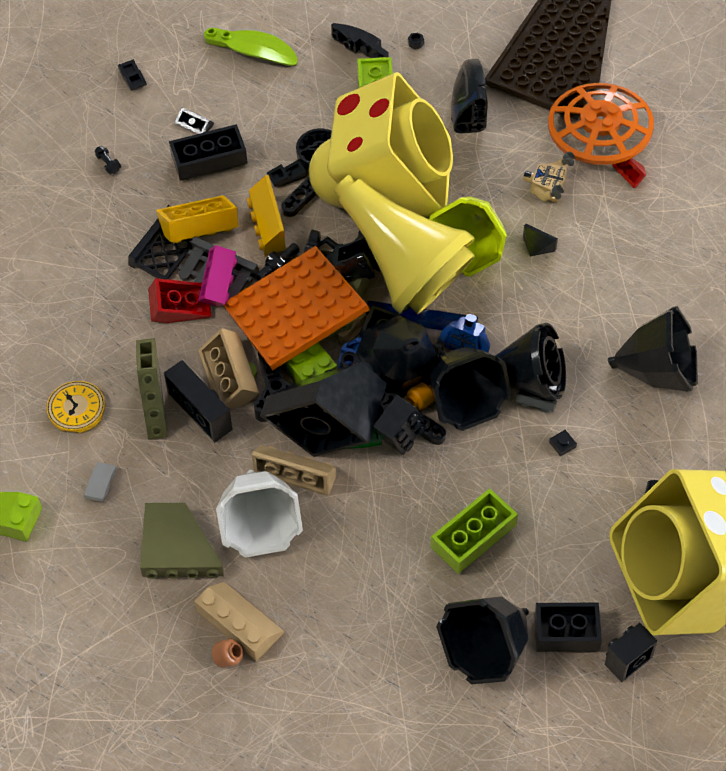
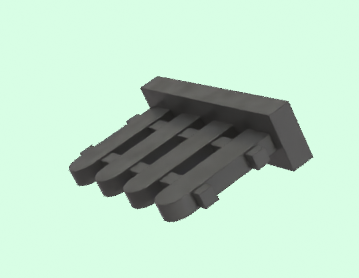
M194 236L191 241L193 251H188L189 257L185 264L178 267L180 271L179 277L182 281H187L192 276L195 277L194 282L202 283L209 250L215 245ZM235 255L237 262L232 269L231 275L236 276V278L228 288L229 299L240 293L247 282H252V277L255 278V274L259 271L257 264ZM200 261H202L204 265L198 273L195 269Z

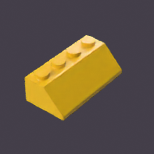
M265 175L249 190V198L246 199L248 208H252V212H250L252 223L256 222L254 226L255 235L260 237L258 240L259 250H263L264 256L267 257L273 251L277 253L284 251L286 245L284 228L269 175Z
M224 195L156 210L164 236L173 243H179L184 239H193L194 236L198 238L202 235H214L220 231L228 232L233 228L239 227L237 207Z

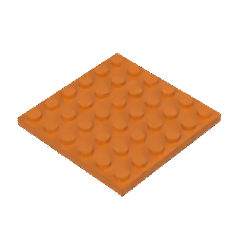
M316 246L231 297L223 305L272 371L369 311V307Z

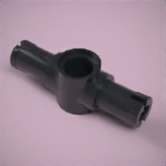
M292 243L284 251L279 253L271 252L265 260V267L255 274V279L259 281L290 262V259L300 252L299 246Z

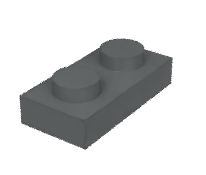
M519 391L516 402H520L521 406L528 408L534 406L539 408V411L545 413L553 412L557 405V400H547Z

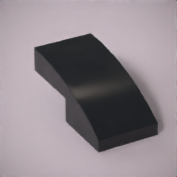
M134 59L118 65V69L131 91L147 85Z
M296 160L286 167H283L281 164L267 172L274 187L290 184L308 175L300 160Z

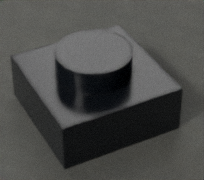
M566 429L549 439V443L560 457L577 446V443Z

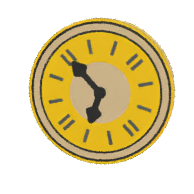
M72 381L61 385L51 394L47 402V413L51 423L63 432L82 433L92 429L101 421L105 410V400L102 392L95 385L85 381Z

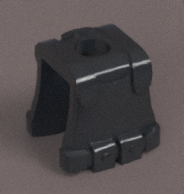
M360 236L348 244H339L335 247L333 263L347 282L358 278H375V271L370 262L376 260L364 236Z

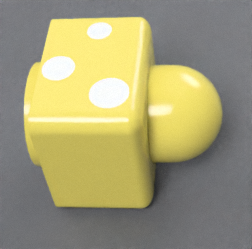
M672 469L611 527L610 543L645 628L652 635L715 633L726 625V471Z

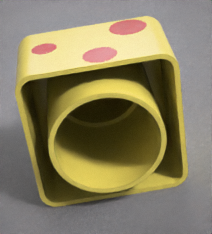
M395 72L337 98L331 139L322 143L311 158L309 165L310 183L320 199L331 206L343 208L338 202L340 197L334 192V189L346 176L350 175L355 181L361 179L395 204L427 218L434 212L447 206L449 173L453 164L451 138L439 114L426 100L421 99L402 75Z

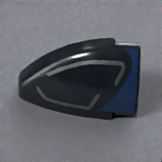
M479 59L465 60L454 83L451 120L456 133L481 132L487 126L488 100L486 89L482 87L486 85Z

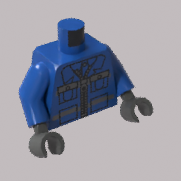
M473 314L460 317L458 321H452L444 327L438 337V343L433 345V347L439 348L437 355L443 351L442 345L444 343L445 347L451 350L468 346L489 353L491 344L485 334L484 325L477 323V317Z

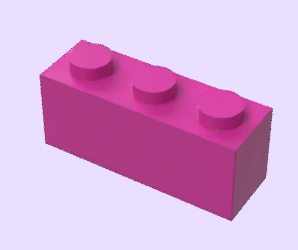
M217 245L210 248L199 302L216 307H221L227 303L229 299L228 288L233 281L232 269L237 262L235 257L236 251Z

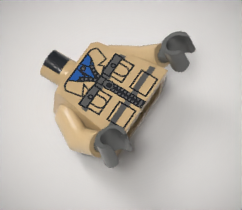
M567 152L562 159L556 162L538 164L535 173L525 171L523 181L532 183L531 193L541 201L549 200L557 203L558 199L561 198L560 193H564L563 185L567 173L566 166L567 164L568 166L574 165L573 159L575 156L572 152Z

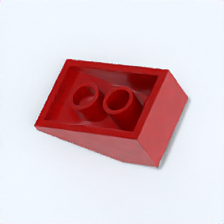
M155 278L148 288L151 322L174 323L210 318V305L198 301L202 283Z

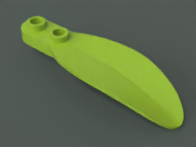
M213 27L208 28L204 32V39L208 44L229 47L238 53L283 65L295 66L298 62V58L292 48L278 37L269 33L253 30L228 31Z

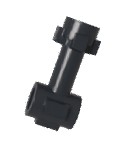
M98 146L95 149V156L97 159L102 158L106 163L104 168L107 173L111 175L118 172L122 168L117 159L111 160L107 155L109 153L108 149Z

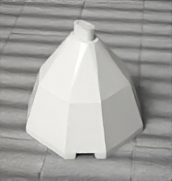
M249 470L247 474L237 476L223 492L216 507L222 545L238 550L239 554L245 558L285 551L290 546V541L293 537L303 531L297 493L283 480L267 471L254 472V470Z

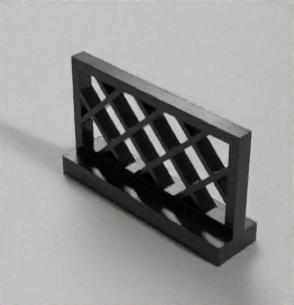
M157 219L129 254L128 265L132 268L138 267L155 278L169 279L186 257L188 251L192 249V244L189 241L193 239L181 241L187 242L188 246L186 248L178 249L177 243H174L176 250L166 251L164 245L173 242L163 240L162 235L164 233L159 219ZM154 246H162L163 252L153 253L152 248ZM177 254L178 259L176 261L168 262L167 255ZM164 256L165 263H155L154 257ZM152 258L153 265H144L141 262L143 259ZM167 267L168 272L164 276L158 273L157 268Z

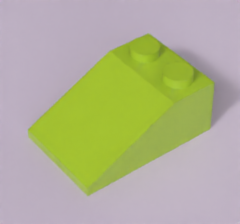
M0 492V535L27 542L42 510L39 497L22 492Z

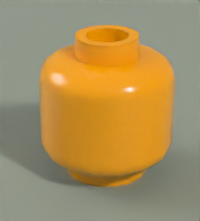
M423 382L411 387L406 393V401L415 406L418 411L425 409L434 402L432 387Z

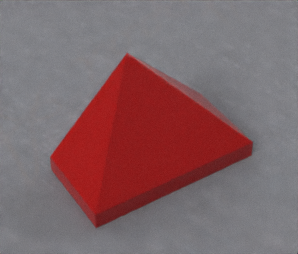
M633 158L612 164L633 188H636L646 176L644 166Z

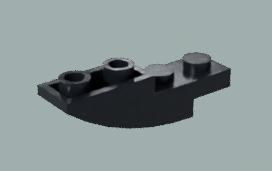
M331 24L333 39L343 44L346 49L354 53L360 50L370 58L389 57V52L381 47V39L373 34L350 25Z

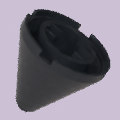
M537 324L495 356L506 362L510 388L547 400H556L562 397V395H559L560 391H565L566 363L563 348H557L555 339H559V336L551 324Z

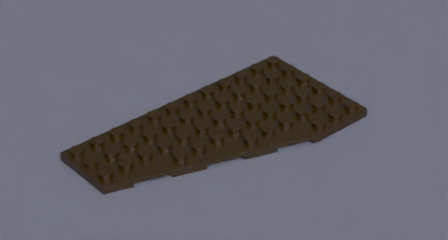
M537 0L485 77L486 85L550 110L554 102L568 90L584 84L599 83L611 0ZM595 88V89H587V90H585V91H586V92L596 91L597 88ZM576 92L568 96L558 106H568L580 94ZM583 98L573 107L583 108L587 102ZM570 113V118L578 120L580 114Z

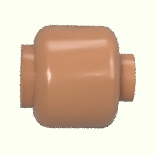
M226 639L214 644L211 655L218 667L226 668L237 665L241 661L243 650L236 640Z

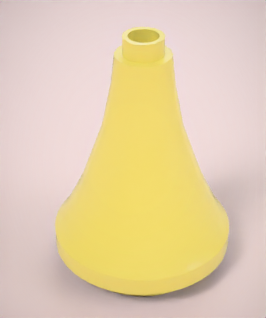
M348 175L334 189V192L340 197L338 202L350 215L365 237L383 274L391 297L392 307L399 314L404 313L409 308L417 315L421 313L460 275L475 257L468 249L475 238L468 231L431 221L403 208L375 191L361 179L355 181Z

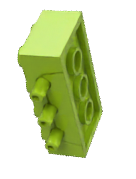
M392 57L357 59L359 88L393 74Z

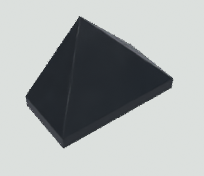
M529 224L524 225L523 238L530 257L556 251L558 238Z

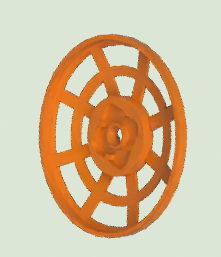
M591 83L568 90L554 102L548 116V129L557 147L564 153L572 152L575 156L574 159L590 164L609 165L627 161L645 149L652 138L654 118L647 103L636 93L614 84ZM595 88H599V89H609V91L597 90V91H590V92H586L585 90H587V89H595ZM576 92L580 94L568 106H558L568 96ZM616 92H622L632 97L639 103H631L627 98L620 94H617ZM591 95H606L605 100H594ZM613 97L622 100L626 105L617 106L612 102ZM583 98L587 102L583 108L573 107ZM644 108L649 117L648 129L638 124L636 109ZM631 110L633 122L624 119L622 112ZM565 112L564 121L567 128L557 133L554 125V113ZM570 113L580 114V121L571 124ZM602 116V117H605V118H604V119H598L597 117ZM621 125L630 128L622 136H619L617 133ZM583 127L584 130L590 133L589 138L581 135L576 130ZM635 130L645 135L639 144L630 150H626L623 142L630 138ZM571 133L576 139L586 143L584 153L570 147L562 138ZM611 135L612 137L611 140H596L597 136ZM616 145L620 152L619 154L608 156L591 155L594 146Z

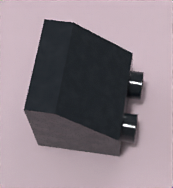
M355 361L349 366L336 370H326L323 374L306 378L266 396L260 417L313 457L370 443L374 429L373 426L377 419L387 383L374 373V369L370 364Z

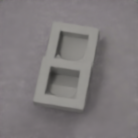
M97 462L88 482L84 498L103 502L110 491V483L116 474V466Z

